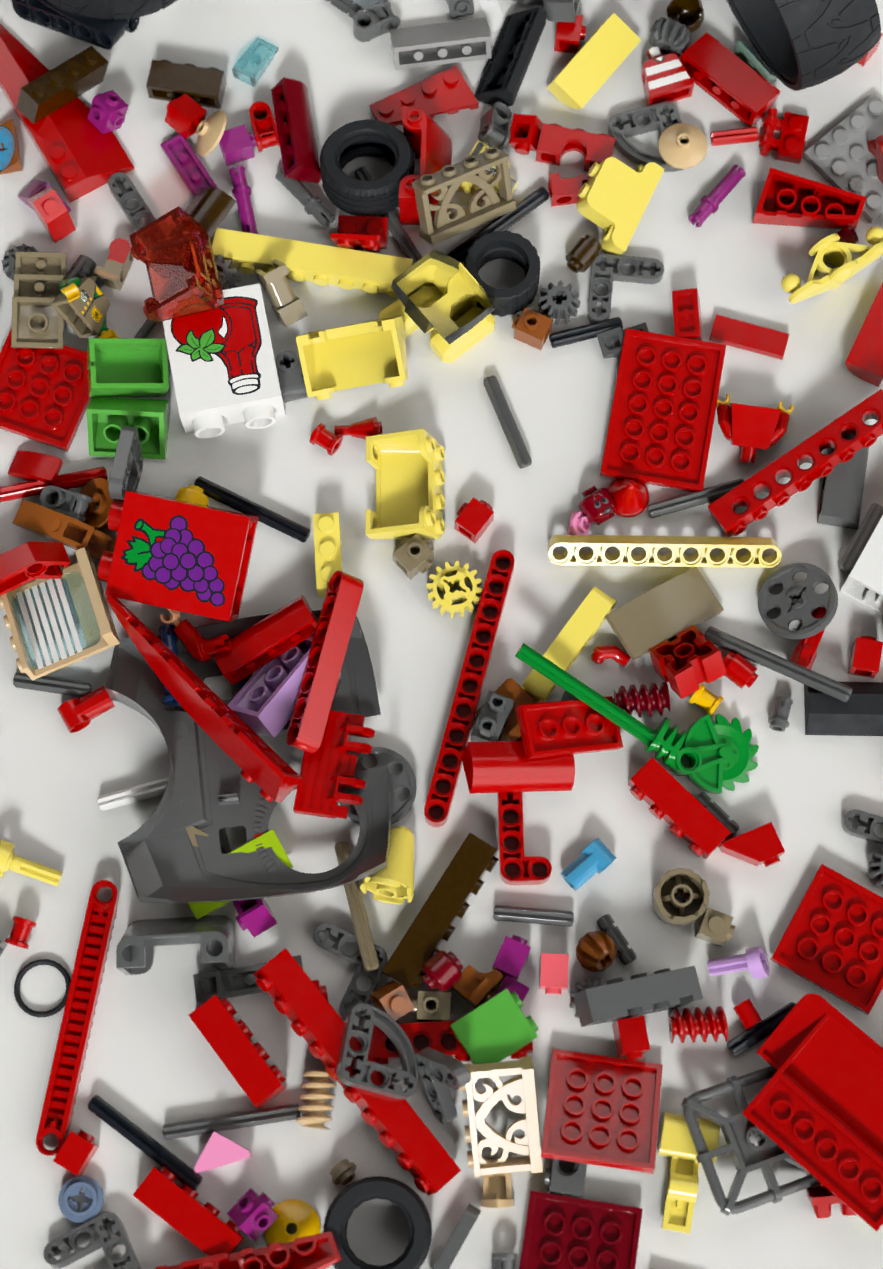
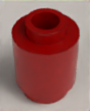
M730 651L723 660L727 672L724 676L741 689L745 685L750 688L759 676L755 673L758 668L739 653L734 654Z

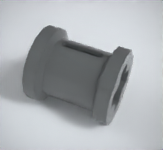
M492 1253L494 1269H514V1260L517 1259V1254Z

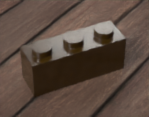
M152 60L146 87L149 98L171 101L174 98L177 99L187 94L200 106L221 109L227 83L224 71L215 67L202 68L189 63L183 65L172 63L168 60Z

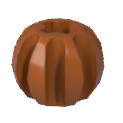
M602 931L586 933L580 938L576 946V957L583 968L591 972L605 971L614 963V959L617 956L614 941L611 936Z

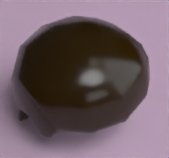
M672 0L667 6L668 18L671 17L673 20H678L679 23L685 24L691 33L698 30L704 21V9L700 0Z

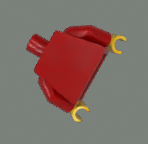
M726 394V401L717 399L718 424L724 438L730 441L731 445L742 446L740 462L755 463L757 448L768 450L770 446L778 443L787 432L790 415L794 409L793 404L790 405L789 410H785L782 407L783 401H780L777 409L730 403L729 394Z

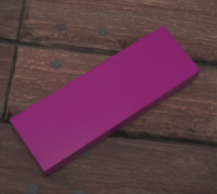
M181 134L160 144L163 152L193 197L196 196L202 187L212 186L218 188L187 140Z

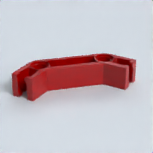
M30 541L1 554L0 596L34 579H60L63 573L59 565L67 568L70 564L63 543Z

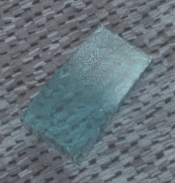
M257 37L233 66V76L255 87L279 50V47Z

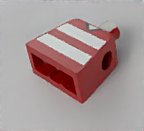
M660 47L650 48L646 52L648 60L643 62L641 70L647 106L662 102L671 103L691 97L694 82L677 54L671 53L663 56Z

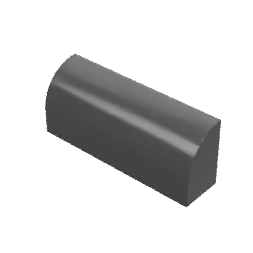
M849 433L846 434L843 438L846 440H851L855 437V435ZM869 447L861 448L851 460L839 463L830 474L823 477L817 523L858 530ZM827 448V455L831 454L834 450Z

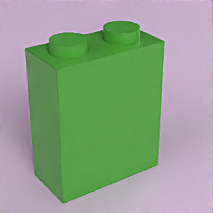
M505 989L450 1025V1028L473 1064L502 1062L537 1039L536 1031L539 1028L530 1015L525 1017L520 1008L524 1005L515 991L510 994L508 989Z

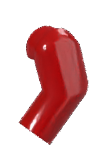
M613 644L598 645L591 654V660L596 664H602L605 659H613L625 667L631 659L629 654Z

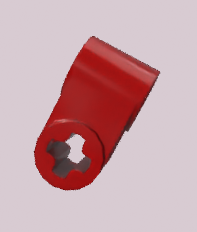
M265 102L253 103L249 109V116L258 152L261 153L263 149L276 145L280 147L277 125L275 124L271 108ZM259 115L266 116L263 119H256Z

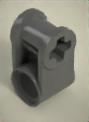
M381 0L355 13L353 34L358 41L368 42L380 35L389 33L390 29L397 28L401 20L398 16L394 15L389 0Z
M502 102L495 103L480 119L478 139L482 142L487 141L500 150L507 146L511 136L512 113L507 105Z
M289 350L280 352L276 357V367L283 402L307 398L304 376L301 373L297 355ZM285 363H290L291 367L286 368Z
M53 485L46 486L40 495L41 503L46 508L85 523L87 520L85 515L89 503L94 500L90 496ZM59 494V500L57 503H54L55 496Z

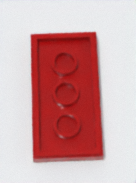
M613 696L604 697L614 704ZM579 699L524 704L516 707L526 760L623 748L619 726Z

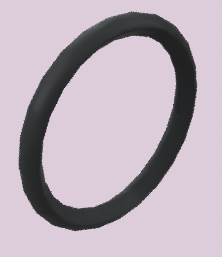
M39 959L26 965L19 972L14 984V995L19 1007L25 1013L39 1018L49 1017L61 1011L66 1005L71 982L67 970L61 964L48 959ZM39 965H49L58 969L66 982V992L61 1003L46 1012H38L28 1008L20 996L22 978L30 969Z

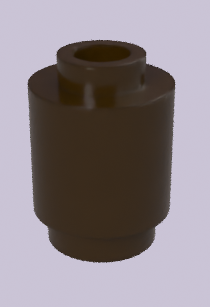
M590 235L580 238L565 257L568 268L576 273H584L600 254L601 244Z

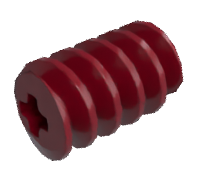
M666 682L661 683L660 689H658L656 683H651L649 691L645 684H641L639 691H637L635 685L632 684L627 692L625 687L620 685L617 693L614 689V704L631 716L632 712L636 710L639 718L642 717L643 710H646L649 717H652L654 709H657L659 715L663 716L664 708H667L670 712L669 688Z

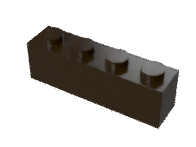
M90 46L22 87L16 108L35 124L103 82L109 62L94 47Z

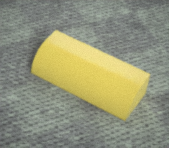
M613 13L546 88L566 106L573 109H582L640 43L641 39Z

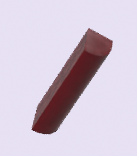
M282 78L271 89L285 178L318 184L321 181L320 162L307 86L298 80Z

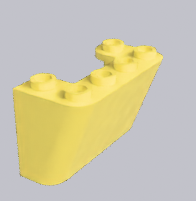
M424 428L366 437V461L376 469V513L371 509L365 511V535L373 540H403L406 537L412 538L415 534L421 539H440L442 534L445 533V522L442 518V509L445 508V498L442 494V485L445 484V474L442 470L445 450Z

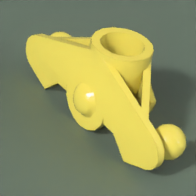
M874 226L866 232L867 243L871 246L838 242L840 236L836 233L819 240L809 251L810 256L816 257L806 284L800 288V277L793 273L786 274L781 280L782 289L786 293H792L788 298L789 302L794 304L827 290L835 289L882 256L883 229ZM824 263H832L838 268L831 269Z

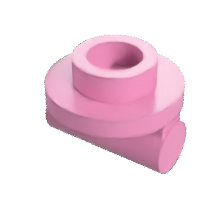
M571 512L567 535H588L591 523L588 522L583 512Z

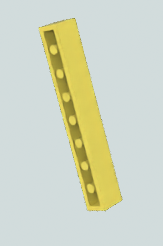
M217 228L215 231L210 252L214 253L215 259L220 254H223L224 262L232 260L230 265L232 269L238 267L241 272L246 274H253L257 268L267 273L275 269L271 261L277 259L286 264L290 272L286 275V278L292 281H311L320 286L336 285L345 290L355 288L370 294L380 292L394 298H398V296L391 288L393 280L413 265V259L221 228ZM212 264L213 266H216L217 268L224 270L221 266Z

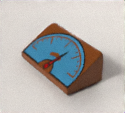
M13 119L0 125V175L23 171L18 137Z

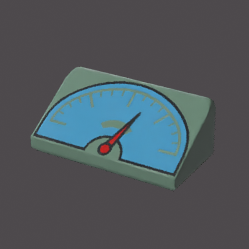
M740 40L736 42L734 54L771 84L774 83L777 77L750 47Z

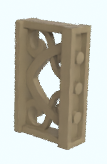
M496 147L487 148L483 153L466 157L459 163L444 166L435 173L422 175L420 179L413 181L412 188H414L420 222V227H418L419 236L431 245H435L516 210V201L512 197L508 167L509 155ZM496 166V174L491 181L486 182L492 177L493 171L490 169L488 173H485V170ZM463 181L473 183L479 187L472 195L468 207L465 208L450 202ZM496 184H498L499 188L498 194H496L495 190L492 188ZM439 190L436 195H432L433 198L439 200L438 204H430L428 194ZM453 208V209H455V212H454V213H451L452 211L447 210V209ZM430 210L435 211L434 221H432Z

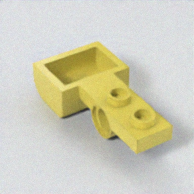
M664 1112L657 1155L670 1157L671 1161L661 1229L690 1234L694 1203L698 1192L700 1163L697 1162L696 1156L698 1154L684 1115ZM697 1118L708 1151L717 1149L720 1125L707 1119ZM717 1157L711 1158L713 1164H715Z

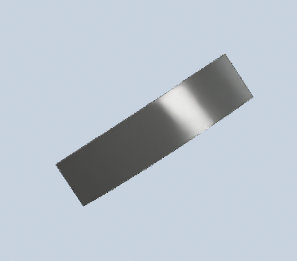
M301 955L292 956L303 969ZM266 963L223 971L215 970L193 974L196 1001L205 1002L215 994L220 999L224 997L227 999L264 992L258 986L254 973Z

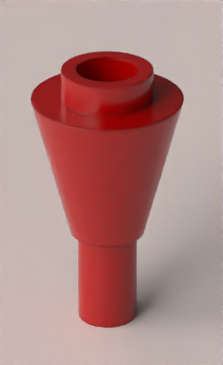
M376 417L352 423L351 425L334 427L335 435H351L352 437L366 440L367 436L381 435L383 432L382 423L378 422Z

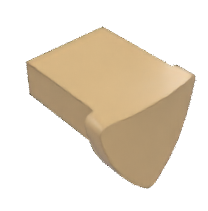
M511 1172L483 1175V1200H480V1206L505 1208L515 1205L514 1199L511 1197Z

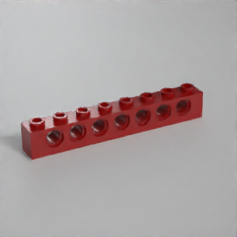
M880 389L708 506L710 515L726 537L741 534L746 530L747 525L753 521H760L765 518L768 511L776 506L780 507L787 503L790 496L796 492H803L808 489L814 480L830 474L836 465L851 460L858 450L873 445L877 438L883 434V390ZM868 419L877 420L873 425L865 424V421ZM849 433L855 435V437L851 440H846L843 438L846 434ZM826 448H831L834 450L831 454L828 455L821 453L822 450ZM803 463L812 464L808 469L799 468ZM783 477L790 478V481L786 484L778 483ZM760 492L769 493L768 496L763 499H759L756 497ZM740 506L747 507L746 511L743 513L735 512V510Z

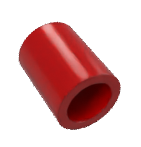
M750 999L733 1007L745 1029L762 1020Z

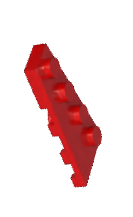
M457 65L371 104L370 111L375 120L392 126L403 125L402 106L420 107L431 118H434V115L448 113V115L458 113V110L478 109L479 103Z

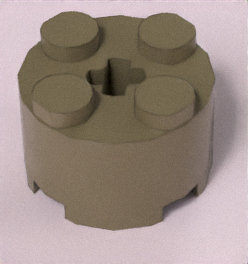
M677 868L668 871L659 879L653 890L652 904L655 913L664 923L683 927L694 923L702 916L709 904L710 892L706 881L694 873L693 870ZM678 892H681V895L687 898L683 903H679V900L675 899Z

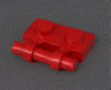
M769 108L767 116L763 120L765 128L759 141V146L761 147L760 155L769 156L770 150L777 151L776 160L800 164L810 116L785 112L784 119L780 120L777 118L778 110ZM774 130L781 131L780 139L773 137Z

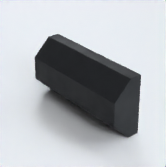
M541 7L506 16L492 50V58L488 60L474 94L475 98L480 102L491 106L497 102L513 106L546 25L547 13Z
M840 682L852 688V694L847 702L804 684L805 735L883 736V682Z

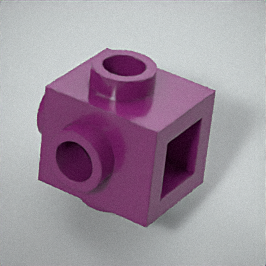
M113 90L99 93L92 100L87 119L102 134H106L121 128L129 106Z
M251 1188L227 1212L234 1223L254 1242L279 1217L271 1208L275 1203L264 1192L258 1195Z

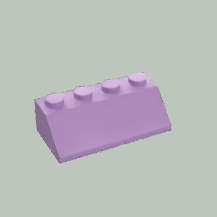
M314 636L309 637L259 668L228 704L258 734L275 738L292 717Z

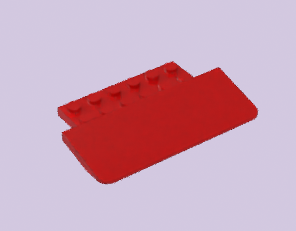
M809 993L798 1001L756 1052L777 1072L742 1112V1115L877 1232L883 1225V1048L822 996L816 993Z

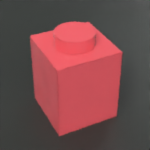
M541 953L539 989H545V994L561 995L562 990H567L569 954Z

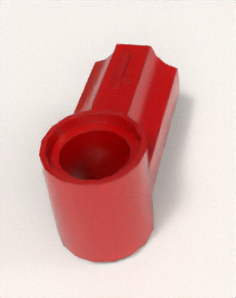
M102 686L80 699L73 698L64 702L57 710L69 732L75 733L87 727L92 719L114 708L115 705L105 687Z

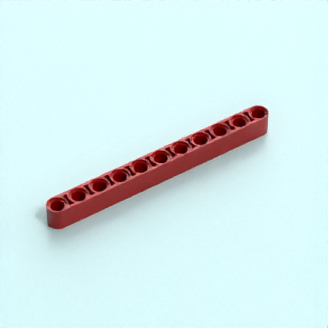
M498 550L493 554L424 808L425 820L432 827H440L447 822L463 764L461 756L469 742L514 572L515 559L513 554L507 550ZM504 560L509 563V567L501 569L496 566V563ZM494 584H498L503 588V591L493 593L489 588ZM490 608L495 610L497 614L492 618H488L483 614V611ZM480 633H486L490 636V639L487 642H480L476 636ZM474 657H479L484 663L479 667H474L470 664V660ZM467 682H473L477 685V689L473 692H468L464 690L463 685ZM459 707H467L471 713L466 717H461L456 711ZM453 732H460L464 735V739L460 742H453L449 736ZM446 757H454L457 760V764L452 768L444 766L442 762ZM446 782L451 788L447 793H440L436 790L437 784ZM432 808H441L444 812L443 816L439 819L431 818L429 811Z

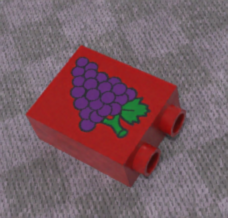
M126 491L124 501L114 499L110 507L108 529L118 532L114 552L105 550L101 556L98 567V580L107 582L106 596L110 594L120 599L227 622L233 621L239 617L259 517L139 491Z

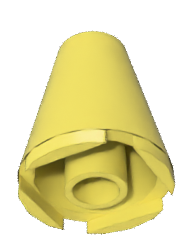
M396 826L391 829L390 853L387 867L361 880L360 889L364 894H367L368 890L374 893L373 899L389 904L401 905L406 899H408V903L412 902L414 896L415 836L409 828Z

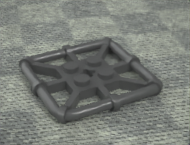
M772 1066L740 1077H728L726 1082L694 1092L688 1098H684L681 1104L687 1127L698 1154L696 1156L697 1162L702 1164L714 1200L721 1209V1213L727 1216L739 1214L769 1202L778 1203L785 1196L819 1183L810 1174L779 1186L771 1164L786 1160L804 1171L806 1170L742 1115V1112L748 1106L742 1088L772 1078L777 1072ZM731 1092L739 1114L726 1118L700 1103ZM695 1113L720 1125L727 1145L708 1151ZM751 1131L755 1135L759 1134L761 1140L757 1142L758 1147L749 1140ZM730 1152L737 1172L726 1198L711 1158ZM761 1168L768 1187L767 1191L736 1202L747 1173Z

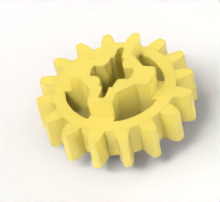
M448 561L445 562V569L443 570L437 566V575L430 574L429 580L432 583L426 585V590L431 591L427 594V599L435 600L432 603V608L440 607V615L442 616L446 611L450 612L451 618H454L456 612H459L460 616L464 617V610L466 609L472 613L474 611L472 604L479 605L480 598L477 596H481L483 589L479 588L482 585V579H475L477 570L469 572V564L466 563L462 568L459 567V561H456L453 567L450 566ZM466 579L470 582L472 591L466 587ZM455 586L459 587V590H455L454 593L450 592V588L454 589ZM437 587L440 588V591L444 592L443 600L438 595Z

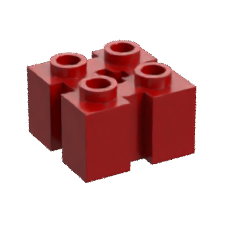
M694 625L675 634L676 639L669 643L667 640H664L648 649L655 672L664 682L670 683L671 689L681 699L699 690L698 684L702 682L709 684L727 674L720 650L710 640L706 641L704 634Z

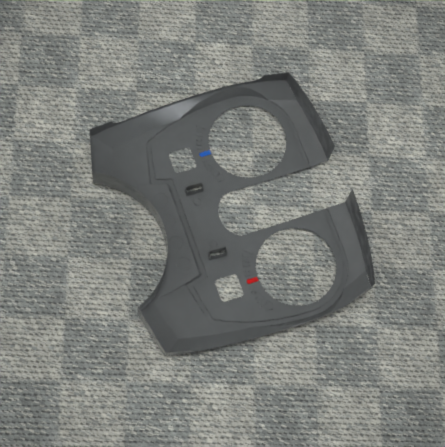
M312 610L317 620H319L321 610ZM270 614L239 618L230 622L222 621L195 628L206 640L227 634L229 639L224 640L226 642ZM356 615L341 668L340 687L332 701L330 711L371 717L381 715L368 647ZM176 636L178 657L203 682L208 677L223 676L213 655L206 662L196 660ZM131 638L119 639L120 644L114 646L105 689L111 699L125 704L150 720L165 738L169 753V778L161 802L155 812L138 830L117 842L135 892L141 902H220L302 894L349 884L373 875L387 867L391 843V797L387 760L384 766L355 771L354 778L364 780L366 782L365 788L341 787L340 792L359 795L363 798L362 805H354L360 822L357 844L350 856L339 866L322 873L299 872L281 862L272 847L265 849L260 847L257 851L250 853L222 854L219 840V830L221 828L244 826L248 843L268 832L270 816L278 802L274 800L272 802L267 801L259 793L262 788L255 782L249 783L240 774L242 769L200 728L181 705L169 706L163 704V697H165L164 684L161 683V680L149 666ZM252 673L237 683L231 684L232 698L223 700L227 705L251 678ZM289 720L285 724L283 730H287L289 728L291 720ZM238 797V800L219 802V799ZM193 826L209 835L195 834L199 847L193 846L186 828Z

